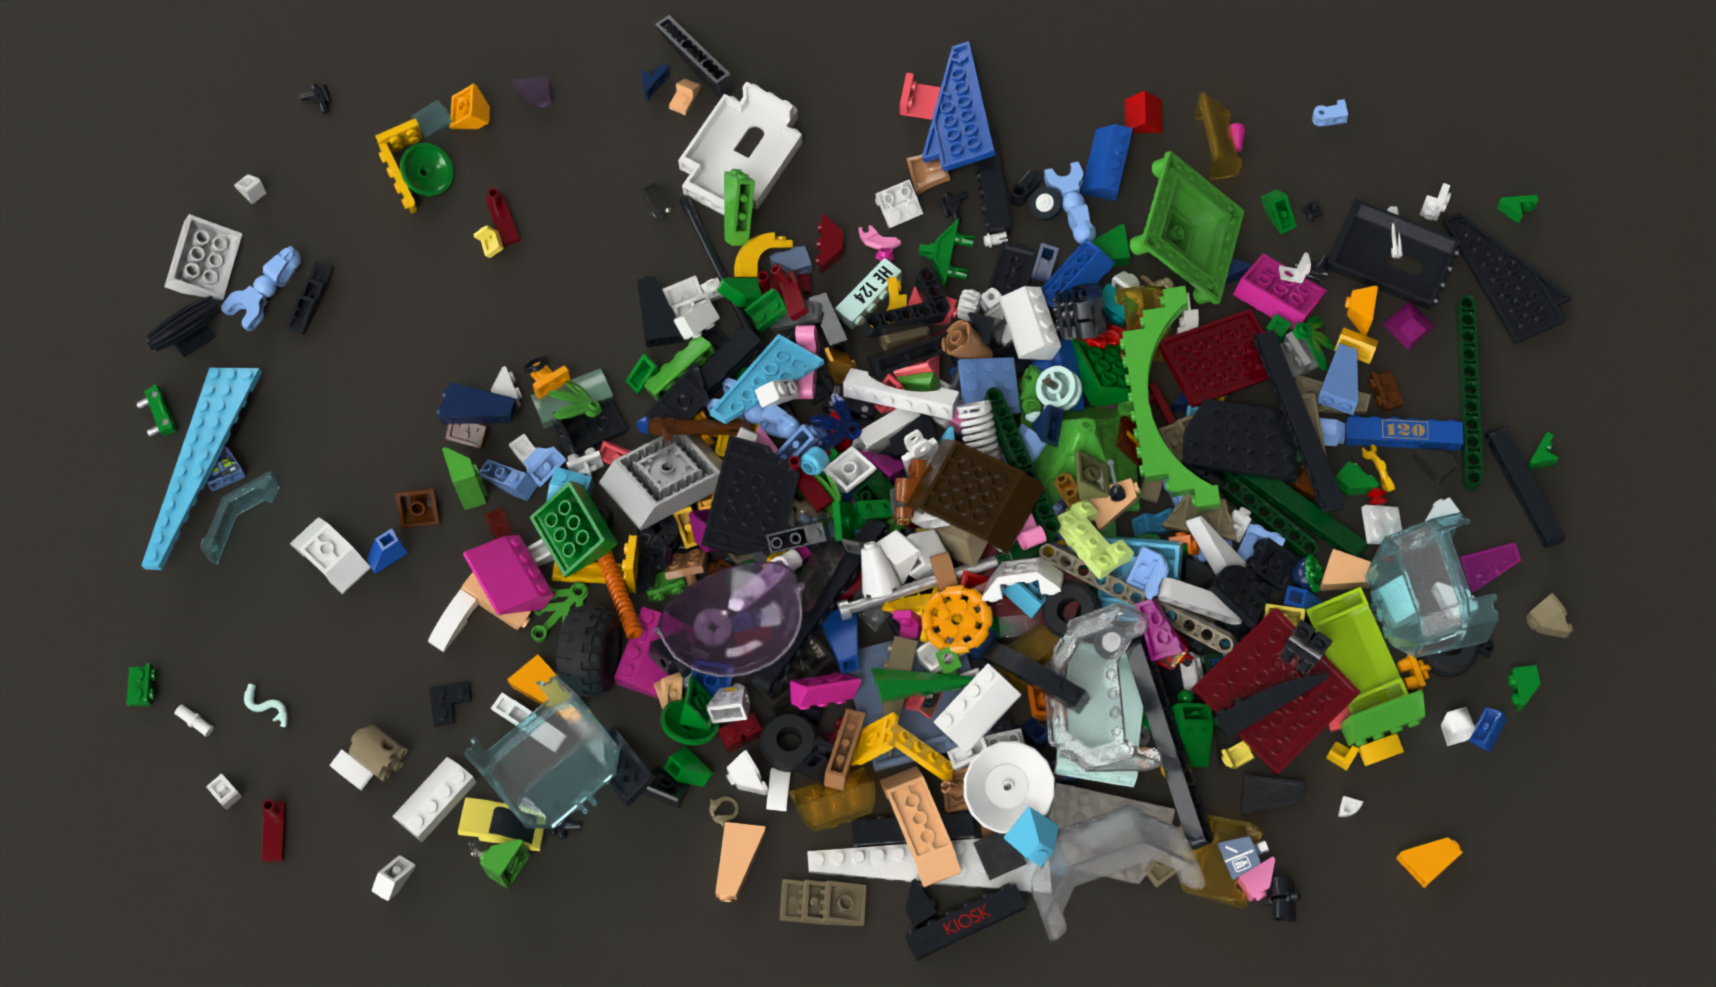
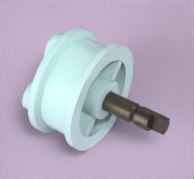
M1053 366L1043 371L1036 383V394L1044 405L1051 404L1066 411L1073 408L1080 400L1082 383L1079 377L1067 368Z

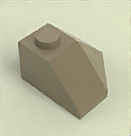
M1553 593L1526 616L1529 627L1533 630L1535 629L1539 634L1567 638L1573 631L1571 623L1567 624L1565 616L1568 614L1565 607Z

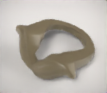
M727 796L716 800L711 798L709 812L714 822L724 826L725 822L732 821L737 817L739 807L734 799ZM723 801H729L735 807V812L732 815H714V812Z

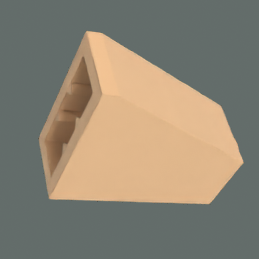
M1131 478L1117 482L1118 485L1124 488L1126 498L1122 501L1114 502L1110 496L1107 498L1088 499L1098 511L1095 522L1099 531L1105 530L1138 500L1137 494L1140 493L1137 482L1133 483Z
M1333 549L1320 584V590L1369 588L1371 583H1376L1379 572L1376 571L1378 564Z

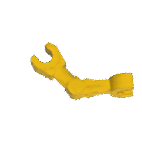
M1372 444L1371 451H1366L1365 448H1362V456L1365 459H1372L1376 469L1379 471L1382 489L1387 492L1395 490V486L1390 476H1388L1385 462L1381 461L1377 456V447Z

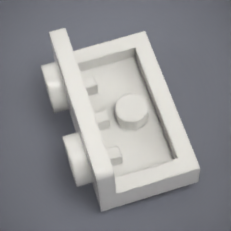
M1443 183L1437 198L1427 195L1420 216L1428 220H1438L1440 212L1445 211L1451 196V193L1448 192L1450 185Z
M948 637L947 643L952 644L954 640ZM928 641L916 650L919 663L930 673H938L942 669L935 653L941 650L934 647ZM945 653L942 657L945 664L952 663V654Z

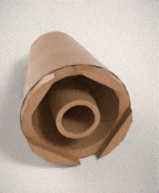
M959 320L954 322L947 329L949 333L946 338L943 336L942 349L948 355L960 359L993 358V351L984 344L980 335L967 321Z

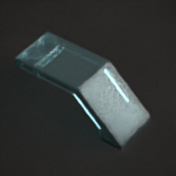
M272 472L264 473L221 498L207 536L201 542V550L210 563L218 565L238 515L263 501L274 503L280 485Z

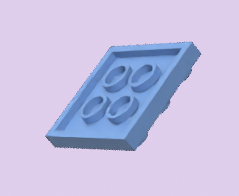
M1014 357L958 360L963 405L983 401L987 390L995 387L1002 391L1012 415L1021 412ZM978 409L971 410V412L979 411Z

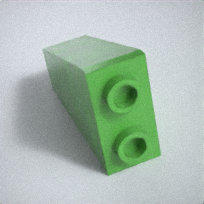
M741 169L724 171L725 241L731 246H743L749 240L755 181L748 174L743 173Z

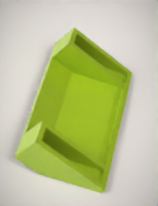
M1361 587L1306 609L1312 626L1316 629L1315 632L1319 631L1333 640L1325 652L1326 657L1361 691L1348 705L1352 715L1408 695Z

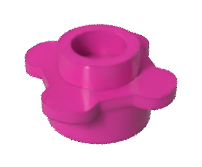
M878 249L876 259H879V261H882L884 258L888 261L894 260L892 249Z

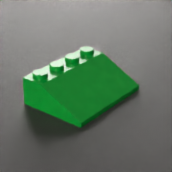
M1074 338L1072 345L1078 362L1082 389L1090 405L1108 407L1128 401V393L1131 392V386L1126 385L1125 375L1129 373L1128 368L1123 366L1122 357L1126 356L1125 350H1121L1120 345L1110 346L1107 344L1105 349L1097 348V346L1090 347L1085 341Z
M568 481L529 517L564 577H568L602 558L618 544L583 484Z

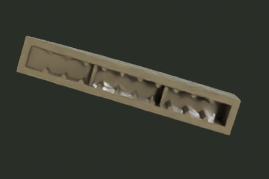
M895 636L894 641L889 642L887 653L890 654V658L885 660L883 669L911 671L918 641ZM905 698L883 703L882 718L894 712L899 716V724ZM893 749L886 752L887 757L891 758Z

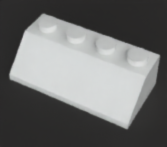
M1024 286L1001 296L999 301L1018 358L1052 360L1061 348V344L1041 287Z
M987 664L939 715L934 723L962 750L968 753L1017 701L1021 694L994 668Z
M446 757L392 817L418 840L423 842L476 784V781L463 767Z

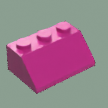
M837 673L791 680V704L799 707V709H810L811 705L824 707L828 706L831 702L836 704L846 703L847 700L854 699L861 684V679L847 673L843 675Z

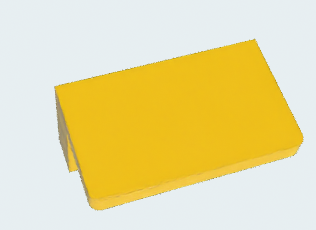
M1343 328L1334 351H1336L1339 343L1357 349V360L1370 364L1379 341Z

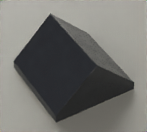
M973 312L968 313L984 344L988 347L999 348L1006 321Z
M655 766L652 772L656 778L643 791V794L680 809L691 784L677 782L665 769Z

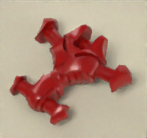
M1108 324L1106 325L1107 333H1101L1099 337L1077 339L1085 341L1090 347L1097 346V348L1105 349L1107 344L1110 346L1120 345V339L1123 338L1122 332L1127 330L1117 325Z

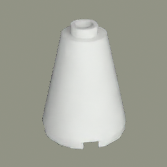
M875 541L865 543L864 547L861 548L863 596L867 598V595H871V598H877L893 593L892 589L896 587L899 590L901 583L881 545Z

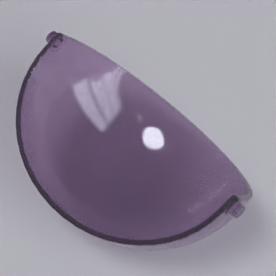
M762 561L730 567L699 580L678 594L662 611L658 625L654 628V633L656 636L659 635L665 647L674 658L694 671L718 677H735L751 674L776 662L794 643L803 620L804 602L802 591L804 586L803 583L798 582L795 572L789 566L782 563Z

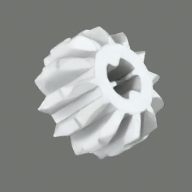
M971 289L962 291L957 307L959 319L971 321L968 313L978 314L981 304L980 292Z

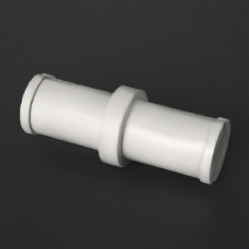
M183 704L174 713L187 722L190 728L194 727L205 737L209 736L214 729V726L203 720L200 714L192 712Z

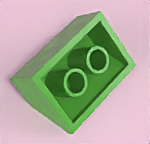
M518 839L493 845L489 850L486 849L480 857V864L489 878L509 889L531 854L524 842Z

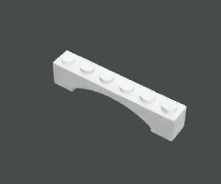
M850 368L843 382L844 397L953 420L959 406V391L946 388L928 392L901 390L882 384L871 378L869 372Z

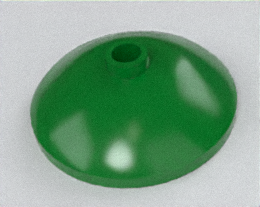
M418 143L404 152L400 161V173L405 184L413 192L422 196L432 197L443 193L450 186L453 179V165L448 155L438 146L430 143ZM420 171H423L425 176L421 175Z
M684 699L674 700L668 703L662 710L660 717L662 729L670 738L686 745L705 744L715 738L718 733L720 723L711 722V727L708 730L679 724Z

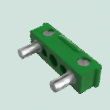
M154 384L153 387L144 391L146 398L136 404L138 408L149 404L157 426L147 430L148 435L152 436L160 432L166 437L172 433H177L178 429L163 390Z

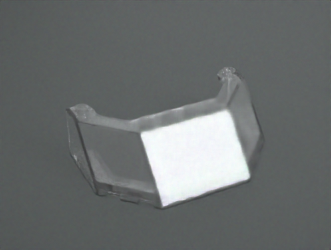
M1117 602L1071 619L1066 626L1068 630L1064 637L1059 638L1052 650L1054 652L1049 662H1045L1044 666L1086 690L1091 699L1079 715L1045 695L1049 744L1057 748L1065 757L1075 762L1085 772L1148 771L1163 766L1162 754L1158 749L1149 748L1141 750L1126 738L1119 661L1132 639L1146 632L1148 628L1147 614Z
M1126 805L1059 829L1054 852L1042 867L1037 865L1029 882V887L1049 942L1058 940L1066 932L1067 926L1062 913L1075 886L1150 859L1175 869L1180 884L1184 883L1187 887L1193 888V890L1203 888L1206 885L1204 876L1182 829L1131 805Z

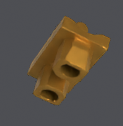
M1062 473L1055 478L1056 481L1053 484L1069 510L1071 505L1082 501L1079 498L1078 485L1070 473Z

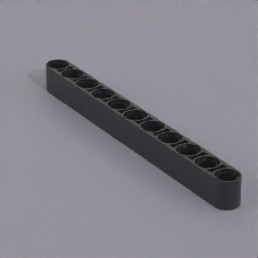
M1274 330L1254 334V345L1322 512L1326 514L1344 509L1343 496Z
M868 519L854 540L862 542L875 541L877 543L886 537L890 525L881 519ZM845 550L841 559L837 561L809 601L815 600L813 607L810 610L802 609L753 678L755 686L769 694L774 692L837 605V602L840 601L862 570L861 555Z
M1142 637L1127 644L1125 652L1186 841L1192 850H1196L1213 843V834L1157 662H1151L1145 637Z

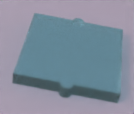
M439 100L412 115L413 119L416 118L425 138L453 122L447 113L448 110L442 106Z

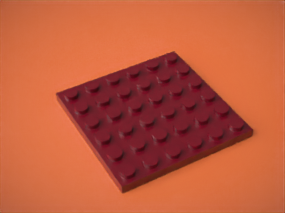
M1275 607L1191 690L1216 714L1225 707L1227 710L1234 707L1232 703L1242 697L1245 700L1265 689L1284 682L1328 673L1330 677L1326 681L1237 734L1277 775L1361 691L1324 655L1304 675L1295 669L1300 663V660L1293 657L1289 664L1280 659L1284 650L1282 648L1295 626Z

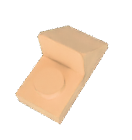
M688 79L677 82V92L669 104V109L686 115L702 86Z
M679 672L654 683L662 710L668 703L682 699L683 677Z

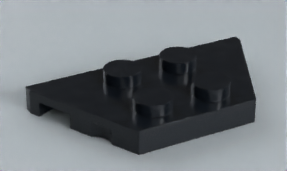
M694 363L644 414L648 419H653L654 417H661V419L673 417V419L693 420L707 406L710 398L697 363Z

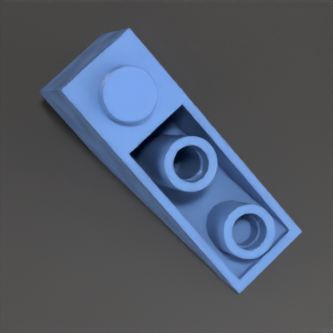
M487 459L479 471L481 478L525 501H528L537 488V484L526 473Z

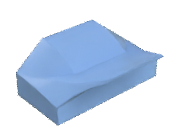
M1319 418L1324 445L1337 446L1338 444H1344L1345 423L1335 419Z
M554 446L550 448L537 447L524 460L527 469L526 474L538 487H541L554 473L555 467H560L567 459Z

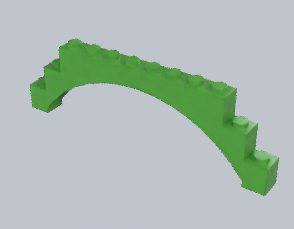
M1185 286L1162 289L1163 296H1159L1161 308L1143 310V317H1140L1141 329L1122 332L1123 338L1120 339L1121 350H1125L1126 356L1122 357L1123 366L1128 368L1129 373L1125 375L1126 385L1131 386V392L1128 393L1129 404L1134 405L1131 417L1132 422H1136L1137 428L1133 429L1135 440H1139L1140 444L1139 447H1136L1137 456L1142 458L1143 464L1139 465L1140 476H1145V482L1165 480L1166 491H1171V497L1195 494L1191 495L1193 507L1197 506V512L1221 509L1218 485L1212 486L1200 479L1175 458L1160 436L1152 417L1148 386L1153 358L1168 328L1183 311L1189 310Z

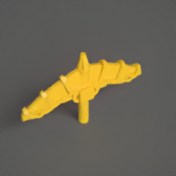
M938 586L933 589L931 594L920 595L919 592L914 596L902 597L901 599L887 602L882 605V611L893 614V611L911 610L922 619V613L926 610L925 605L934 593L939 592ZM943 599L944 604L951 601V599ZM934 610L932 616L938 617V611ZM955 616L952 619V622L956 625L963 621L961 616ZM922 629L920 641L926 643L928 635Z

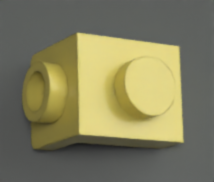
M485 226L474 233V237L481 241L486 257L491 258L504 249L499 231Z
M1243 741L1229 749L1221 750L1224 764L1232 769H1237L1256 758L1253 751Z

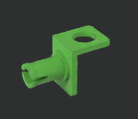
M950 647L936 652V658L942 669L938 674L958 675L957 670L962 665L957 653L952 652ZM947 652L953 656V661L950 664H945L942 659L943 655Z

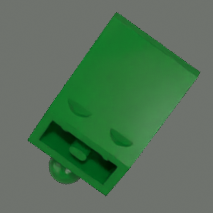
M1184 689L1178 693L1177 699L1179 703L1171 706L1190 767L1207 768L1209 767L1214 724L1212 712L1207 704L1192 703V692Z

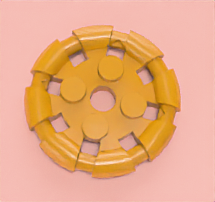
M964 585L945 587V590L934 593L925 605V612L922 613L923 632H926L928 635V641L939 650L950 647V650L957 654L967 653L970 649L979 647L987 639L989 628L992 627L993 623L991 607L987 605V601L982 600L983 595L973 588H965ZM962 596L969 597L968 601L963 600ZM950 597L951 601L944 604L943 599ZM980 607L981 611L976 613L974 609ZM934 610L938 611V617L932 616ZM961 616L963 618L962 623L958 625L953 624V617ZM977 623L982 624L981 629H975ZM939 627L940 632L935 633L933 629ZM970 636L972 640L965 643L963 639ZM948 637L954 639L952 644L947 643Z

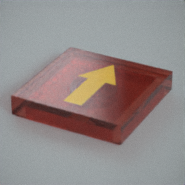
M1125 415L1120 418L1117 447L1139 467V465L1143 464L1142 458L1137 456L1136 447H1139V444L1135 440L1133 430L1137 426Z

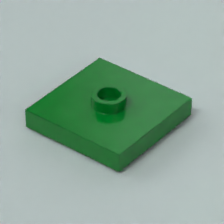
M833 502L835 540L854 539L852 502Z

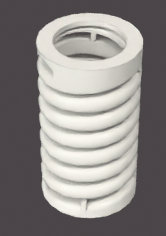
M978 401L958 406L959 419L976 418L960 422L961 427L978 425L964 428L961 430V433L965 435L980 432L964 436L962 438L964 442L979 440L965 443V445L972 448L981 447L976 450L987 453V455L1002 461V458L998 456L1000 454V450L997 448L999 442L996 441L998 437L995 434V421L992 419L993 413L990 412L992 410L991 401ZM974 409H978V410H979V411H976V412H971V410H974Z

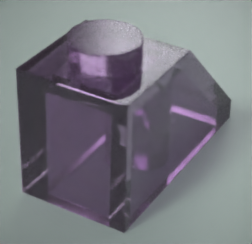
M548 77L512 80L514 92L531 105L543 107L552 104Z

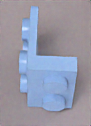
M1250 523L1237 554L1246 562L1249 557L1253 556L1255 551L1253 550V545L1257 540L1269 537L1283 547L1286 539L1282 538V535L1279 533H1271L1258 524L1253 525Z
M1142 545L1125 578V582L1144 590L1146 598L1151 600L1153 596L1158 594L1160 590L1159 584L1162 579L1166 578L1169 572L1164 555Z

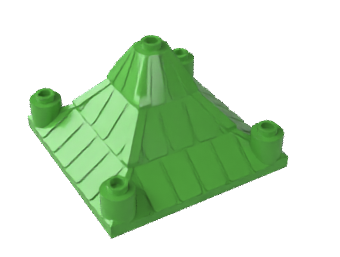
M1168 151L1163 158L1154 161L1152 164V172L1159 178L1158 186L1156 187L1144 233L1130 240V249L1135 255L1150 253L1175 273H1178L1184 280L1195 287L1193 298L1198 304L1208 302L1218 304L1221 302L1245 211L1172 151Z
M1028 398L1020 405V426L1023 423L1035 432L1032 427L1033 422L1026 420L1025 416L1033 411L1041 413L1043 406H1041L1037 399ZM1129 400L1118 403L1117 407H1084V410L1081 412L1064 411L1058 447L1047 444L1033 463L1042 484L1045 486L1046 494L1052 506L1059 499H1063L1053 484L1056 481V477L1062 473H1070L1078 485L1076 451L1083 452L1107 464L1109 459H1113L1117 482L1131 478L1133 483L1137 482L1138 484L1136 443L1127 436V430L1134 436L1133 429H1135V422H1132L1131 417L1134 405L1129 404ZM1108 466L1109 485H1111L1113 480L1110 467ZM1140 488V493L1137 494L1138 500L1133 505H1131L1126 511H1139V500L1141 496Z

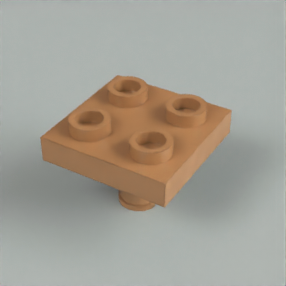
M694 549L689 553H675L671 555L670 566L666 567L664 572L666 580L684 577L687 587H696L699 583L696 574L704 572L708 553L700 549Z
M968 767L954 771L952 780H945L941 784V787H943L941 791L944 793L945 812H948V814H955L959 810H969L964 799V777Z

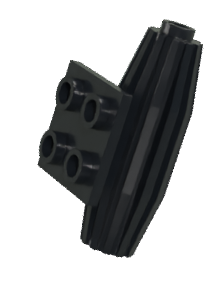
M212 296L189 304L161 322L147 335L148 340L145 342L151 350L155 349L156 351L175 344L182 356L185 357L215 338L207 324L221 312V309Z

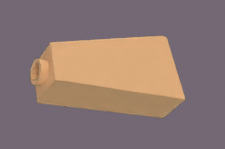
M473 572L462 585L461 589L475 598L478 605L514 629L518 630L520 626L524 628L530 621L528 617L531 613L530 611L497 615Z
M725 822L715 892L716 897L720 898V901L731 902L732 899L737 900L765 838V826Z

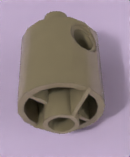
M370 724L354 733L351 738L352 744L349 749V755L384 782L393 771L397 772L403 766L401 760L408 750L378 726Z

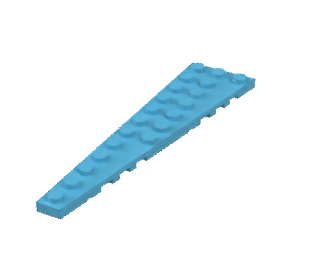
M209 368L141 565L144 569H163L180 535L179 530L182 524L186 523L189 518L188 512L191 506H195L197 502L196 496L199 490H203L224 449L225 443L231 435L230 429L232 425L237 423L239 419L238 414L241 408L245 407L249 392L253 391L262 374L259 368Z

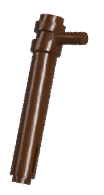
M654 417L649 419L648 422L649 434L654 436L663 435L665 441H670L673 434L737 436L741 427L752 431V423H748V421H730L724 424L719 420L673 419V417L661 419V417Z

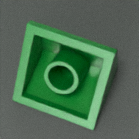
M694 676L689 678L679 724L708 730L711 727L712 721L706 707L713 697Z

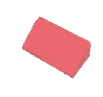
M603 441L599 451L602 461L610 465L615 459L631 452V450L612 441Z

